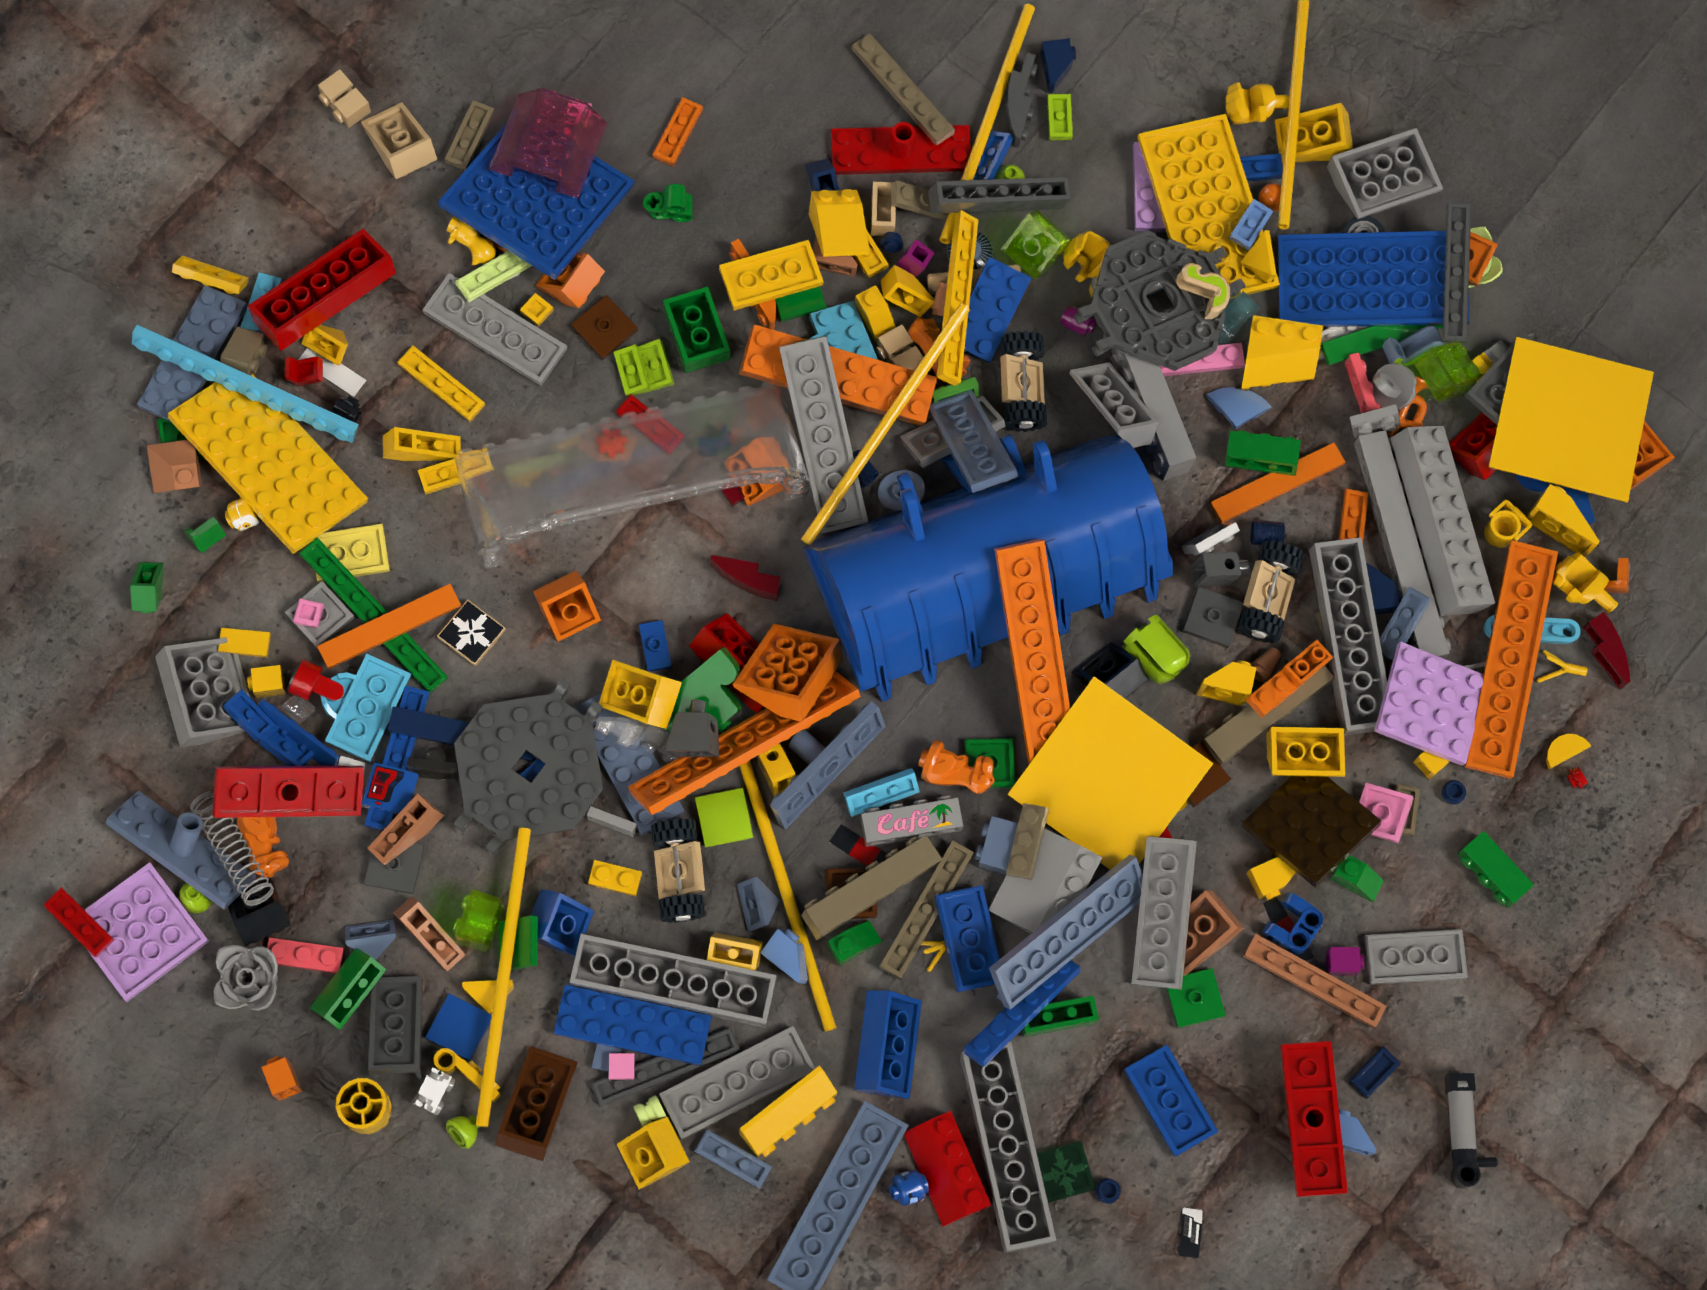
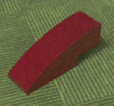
M711 555L710 566L730 583L758 597L777 601L780 576L758 573L759 563Z
M1603 611L1588 622L1583 629L1597 645L1591 651V654L1621 690L1631 682L1628 660L1614 625Z

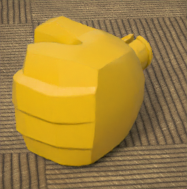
M1237 82L1228 87L1225 97L1226 114L1232 125L1265 122L1272 115L1274 109H1288L1289 96L1275 95L1273 87L1269 84H1256L1250 89H1243L1240 82Z
M1083 232L1065 245L1063 264L1069 269L1076 261L1080 263L1081 269L1075 277L1079 283L1089 277L1092 279L1096 276L1098 277L1105 250L1111 244L1094 232Z
M1577 552L1572 556H1568L1555 566L1552 584L1567 594L1566 600L1568 602L1587 604L1594 599L1607 613L1612 612L1619 604L1604 590L1609 579L1600 570H1597L1581 553Z

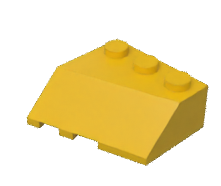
M1253 315L1241 389L1247 390L1250 387L1256 386L1267 387L1276 383L1313 380L1316 373L1323 326Z

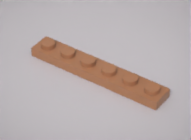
M1257 934L1253 936L1243 955L1248 960L1373 1029L1376 1028L1387 1007Z

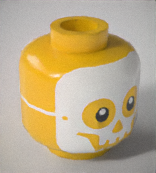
M242 498L230 502L227 506V511H225V518L232 529L236 528L238 531L247 530L258 525L261 521L258 515Z

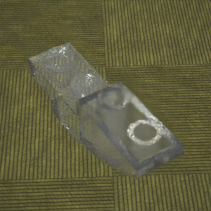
M600 716L593 717L591 722L596 724L595 729L606 736L609 733L617 737L615 742L627 749L629 746L637 748L641 741L643 742L641 747L651 753H654L656 750L663 755L661 759L666 763L679 758L666 751L670 734L658 727L623 717Z

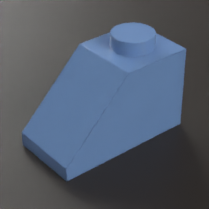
M777 929L760 953L797 983L805 984L808 981L804 945L798 941L800 937L790 929L786 931Z
M1339 1109L1343 1149L1367 1156L1375 1154L1376 1148L1359 1120L1350 1116V1112Z

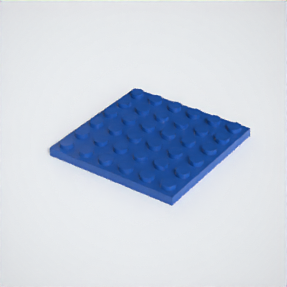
M519 108L438 201V206L556 280L634 187L635 181Z

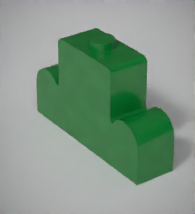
M726 647L720 649L681 681L682 684L668 728L664 730L671 731L677 713L690 712L691 700L706 702L705 712L717 719L719 732H722L731 724L729 719L742 709V705L726 685L736 680L741 672V668Z

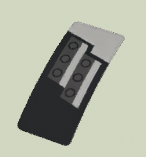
M1183 1208L1179 1256L1199 1257L1202 1210Z

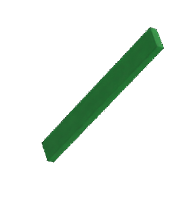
M318 537L299 552L300 556L364 624L388 613ZM407 632L383 643L430 694L448 679V676Z

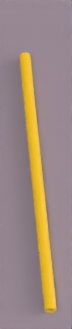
M1298 0L1278 217V228L1288 229L1290 226L1309 0Z
M1025 4L961 181L974 179L1035 7L1031 4ZM955 213L948 214L939 241L944 244H950L952 240Z
M959 304L802 536L801 540L809 546L812 545L970 311L966 305Z
M749 760L739 767L792 931L800 937L798 941L804 945L808 981L824 1030L828 1032L837 1027L751 761Z
M519 828L476 1118V1126L488 1127L531 834V829Z

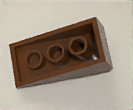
M530 1046L498 1131L495 1146L544 1161L578 1063L577 1061Z

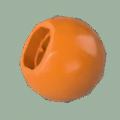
M1270 183L1262 187L1259 192L1258 202L1273 210V212L1279 211L1281 185Z

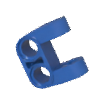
M1287 892L1281 900V904L1287 910L1300 917L1296 925L1289 933L1280 926L1267 922L1261 933L1277 946L1292 954L1299 955L1308 948L1322 926L1324 918L1322 913L1306 900L1292 892ZM1305 917H1314L1317 925L1309 926L1305 922ZM1292 937H1301L1304 941V946H1295L1292 942Z

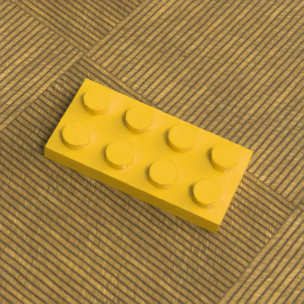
M809 240L719 265V270L734 311L819 287L824 283Z

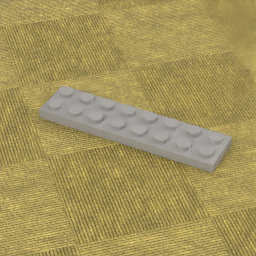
M826 335L779 346L817 514L854 461ZM858 477L822 528L821 533L868 523Z

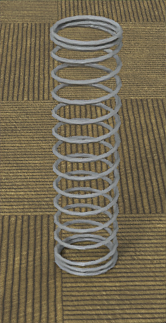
M208 791L196 797L191 803V811L194 814H200L199 817L201 818L204 813L212 810L213 803L201 810H197V808L204 801L212 798L214 791ZM203 799V800L196 806V808H195V810H194L195 804H196L199 800ZM213 816L201 818L205 820L202 828L203 832L207 834V839L211 841V846L216 849L215 853L220 856V861L224 863L225 870L229 871L228 875L233 879V884L237 886V891L242 894L241 898L244 903L254 906L266 901L272 895L274 887L268 883L269 879L267 877H263L264 870H259L260 863L254 862L256 857L250 854L251 848L245 847L247 841L241 839L243 834L237 832L238 826L233 824L234 819L222 818L214 824L205 825ZM226 819L232 820L228 826L223 827L219 831L210 832L214 826ZM229 827H236L233 833L225 836L223 839L214 840L219 833L227 830ZM209 834H215L213 838L210 839ZM234 834H240L238 840L230 843L228 846L219 847L224 840L232 837ZM244 841L245 844L242 848L237 849L231 854L223 855L227 848ZM213 842H219L217 846L213 844ZM218 849H224L221 854L218 853ZM241 850H249L247 855L238 860L227 862L232 855L239 853ZM222 857H227L225 862L222 860ZM246 857H253L249 864L244 865L240 869L231 870L236 863L244 860ZM226 864H232L230 869L226 867ZM250 865H258L254 871L247 875L236 877L241 870ZM231 872H236L234 877L231 875ZM255 872H262L258 879L249 884L240 885L245 878ZM235 879H241L239 884H236ZM262 879L267 880L266 883L258 884L252 887L249 891L245 892L250 885L256 883L257 881ZM239 887H245L243 892L240 891ZM264 887H271L264 896L254 900H247L252 893L258 892Z

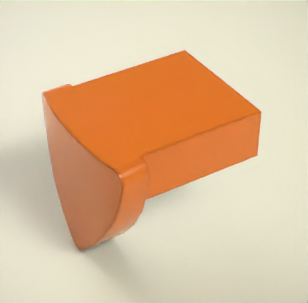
M1618 558L1617 580L1608 582L1604 588L1606 592L1628 594L1630 574L1628 558Z

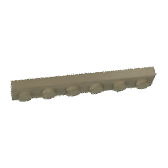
M871 34L852 44V51L935 145H938L954 134L955 129Z
M952 840L879 968L900 980L902 979L938 916L934 896L952 892L972 858L973 851Z

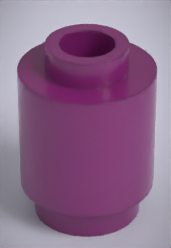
M1067 306L1060 320V323L1065 325L1064 328L1086 336L1087 333L1092 334L1097 322L1094 320V316L1077 324L1073 316L1079 313L1077 311L1079 308Z

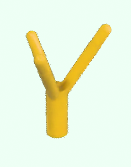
M1543 650L1542 653L1546 658L1561 666L1562 669L1539 677L1536 681L1540 683L1564 673L1586 676L1587 667L1565 663L1550 652Z
M945 940L922 942L921 946H933L923 951L924 954L939 950L928 966V972H931L947 950Z

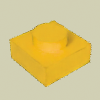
M536 293L520 309V313L537 327L554 311L553 306Z

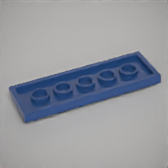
M565 985L554 1035L701 1066L712 1016Z

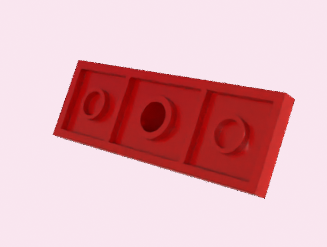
M899 122L894 127L831 128L832 165L835 168L836 175L962 172L965 170L971 153L969 125H952L955 129L954 134L938 145H935L919 126H912L907 122Z
M361 765L215 767L212 816L214 818L361 816L364 767Z
M1332 1041L1282 1044L1280 1049L1296 1197L1347 1194L1348 1188ZM1306 1116H1310L1313 1119L1314 1127L1307 1123Z

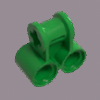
M669 184L665 186V191L651 192L643 200L644 208L656 220L672 218L676 222H689L693 219V196L686 193L684 185Z

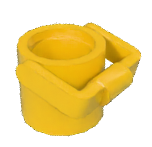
M1504 500L1488 515L1491 519L1484 528V536L1493 547H1506L1511 540L1518 541L1532 527V523L1510 501ZM1522 524L1525 527V529L1521 533H1519Z

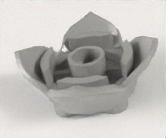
M230 945L218 949L216 968L220 972L221 977L214 988L215 1004L227 1009H238L248 1006L252 1010L258 1011L268 1008L276 995V982L278 981V964L274 953L263 946L248 949L240 945ZM246 973H252V982H246Z

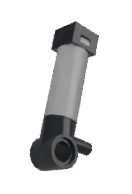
M1450 1073L1444 1076L1445 1094H1448L1452 1150L1453 1169L1450 1177L1456 1187L1466 1189L1479 1182L1481 1177L1479 1167H1497L1498 1160L1496 1157H1477L1473 1092L1476 1091L1475 1073ZM1462 1169L1469 1171L1471 1175L1469 1182L1461 1178Z

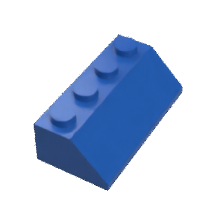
M889 990L867 991L854 1090L872 1095L910 1099L922 1000Z

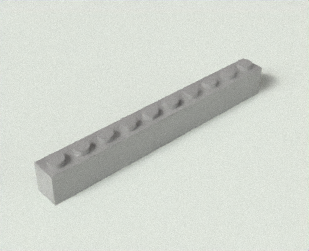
M1386 430L1360 435L1354 442L1366 488L1369 492V499L1392 580L1396 583L1397 590H1400L1402 598L1410 586L1432 599L1409 638L1411 646L1445 659L1449 655L1451 645L1448 637L1444 636V620L1441 615H1438L1436 608L1438 603L1435 593L1432 592L1430 587V575L1424 566V554L1422 547L1419 548L1418 533L1416 526L1412 524V512L1409 503H1406L1404 496L1406 491L1403 481H1400L1398 475L1400 470L1397 460L1394 459L1392 454L1393 446L1391 439L1387 436Z

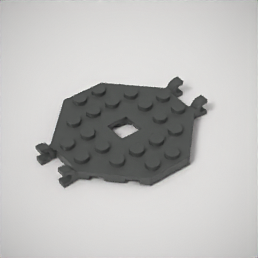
M1146 230L1113 244L1105 250L1091 303L1077 310L1079 313L1073 317L1077 324L1088 320L1091 316H1094L1106 338L1098 340L1096 342L1097 345L1093 346L1092 350L1096 357L1114 348L1176 371L1213 354L1217 350L1218 338L1223 327L1227 308L1226 306L1219 316L1213 319H1204L1209 298L1179 289L1176 277L1182 268L1189 263L1200 265L1202 267L1200 270L1201 274L1213 272L1221 275L1216 264L1221 263V258L1225 257L1227 253L1223 247L1210 253L1201 250L1197 252L1186 248L1185 244L1172 239H1162L1155 236L1156 233ZM1241 278L1228 284L1230 287V297L1240 294V290L1245 288ZM1163 288L1174 307L1159 313L1153 309L1147 295Z
M563 678L552 694L483 704L454 743L464 812L455 821L454 827L463 833L472 819L490 830L495 836L487 844L486 850L494 856L505 841L517 839L519 828L531 829L530 837L575 830L589 811L590 806L592 807L603 792L593 722L603 711L602 706L594 701L584 716L565 703L562 699L571 689V684ZM526 751L545 763L532 783L512 770Z

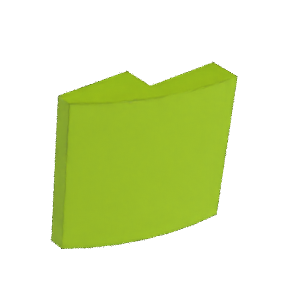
M661 339L641 346L634 344L614 352L626 396L642 394L675 384Z
M743 787L695 797L705 848L753 838Z

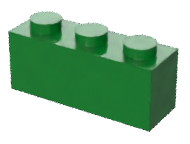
M1230 430L1225 466L1296 476L1301 440L1289 436L1275 437L1267 433L1253 434L1244 430Z
M1484 830L1458 853L1460 862L1467 869L1474 871L1479 883L1486 888L1488 887L1494 893L1495 900L1502 906L1505 905L1509 908L1534 886L1529 878Z
M355 948L310 1006V1009L325 1021L341 1030L387 969L365 952Z
M1094 995L1046 1005L1021 1030L1023 1038L1096 1024L1099 1017Z

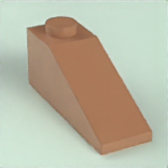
M417 793L367 849L386 865L427 835L443 818L444 814L427 798Z
M412 896L393 912L407 930L447 972L466 955L419 901Z

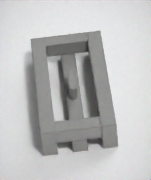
M590 806L587 813L588 821L634 837L637 830L636 823Z

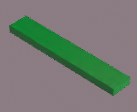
M1443 325L1372 326L1323 342L1320 347L1327 366L1347 360L1351 354L1359 353V355L1382 349L1385 340L1389 337L1400 342L1426 326H1436L1439 330L1443 328Z

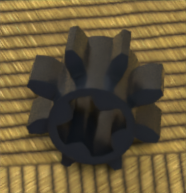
M349 395L347 399L340 397L336 401L332 413L356 423L362 414V409L359 408V400Z

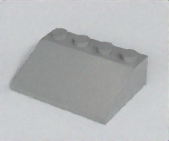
M1417 128L1334 155L1327 165L1336 189L1357 219L1443 190Z
M227 638L164 646L155 656L180 748L201 745L246 732L222 707L241 689L250 697L238 654L218 652L219 645L228 642Z
M1044 828L1032 880L1011 877L1006 874L988 910L1032 934L1086 890L1102 857Z

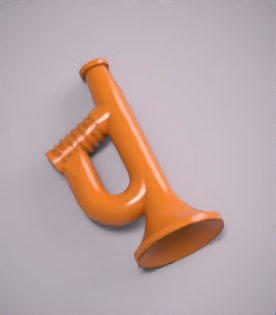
M1415 376L1417 381L1416 394L1429 388V383ZM1415 395L1408 406L1398 410L1400 426L1396 427V430L1387 433L1388 437L1391 438L1396 435L1400 428L1406 429L1407 427L1423 426L1422 421L1427 411V404L1421 396ZM1411 404H1416L1418 408L1413 420H1405L1404 418Z

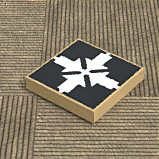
M467 600L438 634L437 638L476 667L506 631V628L471 601Z

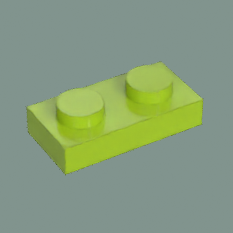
M1048 94L1049 140H1072L1071 94Z

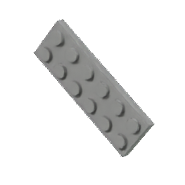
M448 273L423 308V313L542 386L567 351V345L484 294L468 302L456 286L458 278Z
M1147 836L1132 984L1182 990L1197 841Z
M794 1026L673 1086L660 1093L659 1096L681 1140L804 1078L815 1067Z

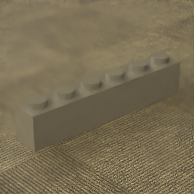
M1324 666L1263 718L1246 702L1241 706L1242 711L1237 715L1234 713L1228 715L1222 721L1224 725L1219 729H1216L1214 726L1203 735L1205 739L1202 743L1216 761L1223 765L1330 684L1334 676Z
M927 835L920 839L917 836L913 837L905 843L906 848L899 851L897 848L885 855L887 860L880 864L878 861L873 862L865 868L866 873L861 876L858 873L852 875L845 880L846 885L839 889L838 886H835L825 893L826 898L818 901L816 898L804 906L806 910L802 913L801 917L816 940L935 867L942 858Z

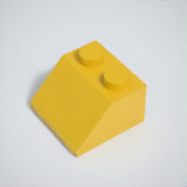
M1246 661L1232 662L1205 678L1198 688L1196 695L1242 706L1251 695L1257 667L1251 666Z
M668 1117L645 1125L617 1144L638 1189L650 1185L690 1162Z

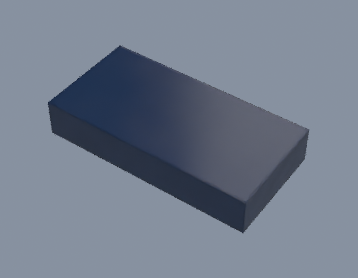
M1382 1046L1348 1082L1365 1099H1368L1401 1063Z

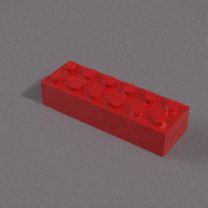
M363 228L249 304L248 308L252 320L270 341L282 351L395 275L392 257Z

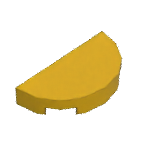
M1564 734L1557 737L1550 743L1547 750L1546 763L1549 770L1590 748L1591 744L1577 734Z

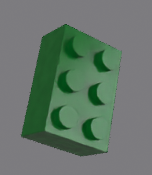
M708 286L663 300V311L685 373L730 360V348Z

